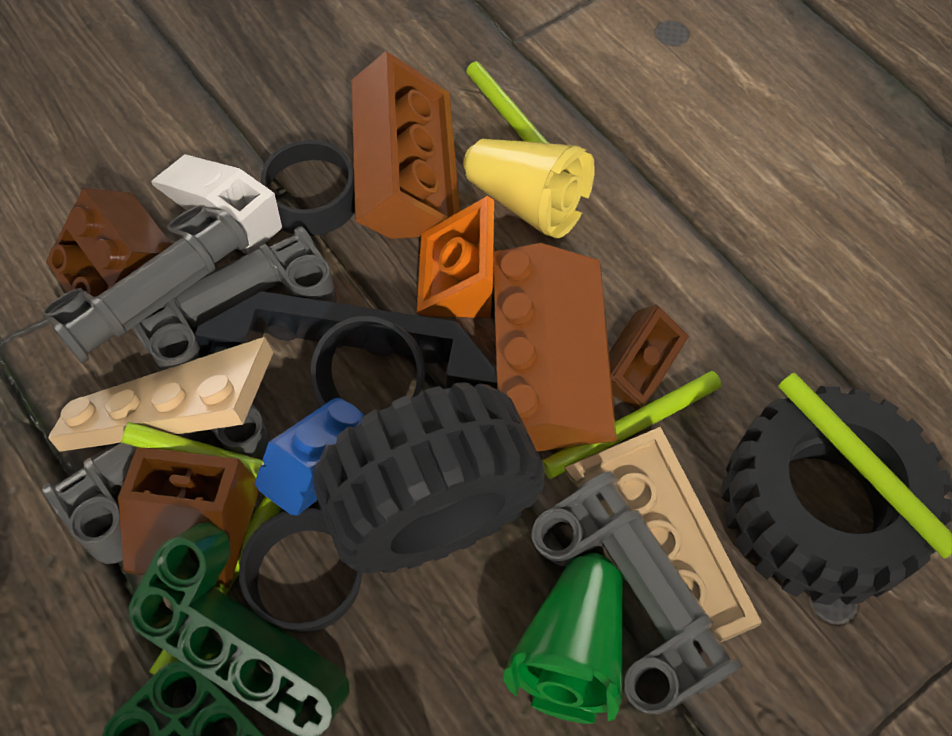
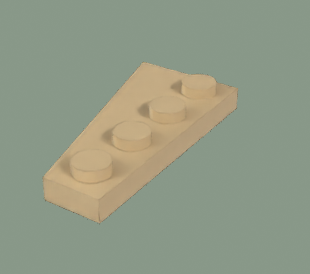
M263 337L74 399L62 409L61 417L48 438L58 451L61 452L121 443L128 421L174 435L243 425L274 352L266 338Z

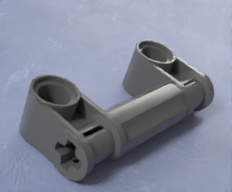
M204 205L193 207L176 217L167 227L177 242L99 296L93 297L83 291L82 288L71 290L50 303L42 312L43 316L66 347L83 364L89 360L88 353L112 336L120 338L128 330L201 278L213 272L216 262L235 249L243 250L248 247L249 241L237 221L223 209H211Z
M300 226L294 229L293 236L271 247L264 244L258 247V250L204 276L135 325L133 329L146 352L151 353L160 371L205 357L192 328L214 318L261 291L264 292L276 285H280L288 296L337 303V295L328 263L316 249L307 231Z
M253 404L243 425L176 434L177 436L198 442L211 435L220 448L263 460L267 445L272 440L260 413ZM253 434L248 440L237 442L243 436ZM125 443L110 445L93 457L83 461L84 467L57 485L48 483L42 487L45 497L66 524L72 536L97 561L105 564L117 563L123 560L119 504L116 496L120 494L137 448ZM112 525L104 535L97 537L104 527Z
M608 471L590 479L572 495L543 512L536 519L532 527V540L543 556L559 566H567L571 559L593 553L602 546L605 548L665 643L636 661L628 669L625 676L626 695L636 709L644 713L662 714L675 708L693 695L702 694L743 666L738 659H731L711 630L712 619L707 615L644 521L639 510H631L615 486L617 482L615 474L612 471ZM602 500L607 502L614 513L613 516L608 515L601 504ZM561 525L571 526L574 530L572 543L564 550H551L549 546L551 532ZM695 643L701 645L712 662V667L706 665L696 650ZM650 669L663 671L670 682L668 696L658 704L646 702L638 690V682L641 675Z

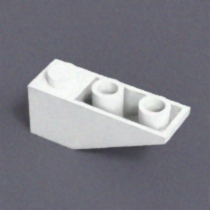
M183 155L151 181L154 187L185 210L204 205L207 208L227 211L237 221L247 236L249 246L241 250L246 255L258 250V247L264 245L282 229L274 192L240 168Z

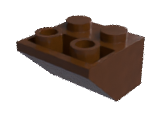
M83 188L73 209L69 213L59 237L50 250L46 263L67 292L82 288L83 291L96 297L170 247L172 243L132 193Z
M137 447L118 496L123 569L127 573L144 576L157 550L165 541L198 523H211L226 533L231 549L228 562L215 586L230 588L259 493L255 485L256 478L240 459ZM188 546V553L191 559L200 565L197 553Z

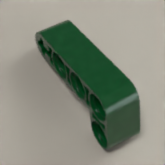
M198 523L165 541L157 550L131 599L129 616L134 628L143 637L291 733L298 736H317L322 734L347 701L350 689L345 673L331 661L214 587L231 553L230 541L221 528L211 523ZM188 546L197 553L200 565L191 559L188 553ZM163 597L170 602L173 611L166 606ZM211 628L220 634L223 642L218 641L213 636ZM258 659L265 661L271 667L273 674L266 672L261 667ZM290 680L294 684L290 685L287 681Z
M182 661L172 662L161 668L110 718L102 733V736H130L138 727L147 725L150 736H212L213 731L219 724L231 720L235 721L237 725L236 736L266 735L213 681ZM186 681H196L197 690L192 701L184 707L174 708L172 699L177 687Z

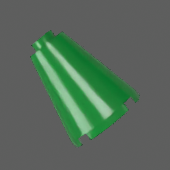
M588 553L569 561L506 662L503 681L508 690L516 697L519 688L533 696L531 707L542 713L566 721L594 724L597 713L607 712V719L611 721L615 719L622 702V575L610 559L600 554Z

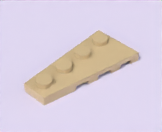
M661 427L565 467L566 475L577 488L604 472L612 471L617 477L615 486L631 510H639L644 521L707 615L710 616L713 621L711 630L720 643L760 626L762 622ZM602 500L601 504L608 515L613 516L614 513L607 502Z

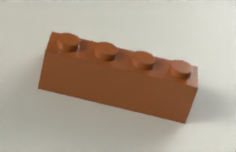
M385 51L352 79L355 221L390 239L421 237V233L460 212L450 92Z
M543 243L493 252L497 390L512 399L537 452L617 441L600 261Z

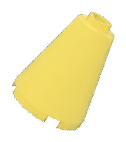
M480 139L467 150L463 161L466 177L472 184L544 235L554 238L563 237L578 222L582 212L575 209L581 196L589 199L595 173L592 154L586 153V149L576 145Z

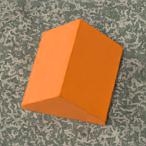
M489 196L482 198L421 233L417 297L418 314L431 317L491 318L494 200Z

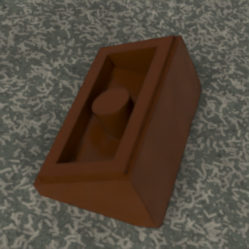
M657 304L636 311L609 351L613 396L636 409L647 405L689 337Z

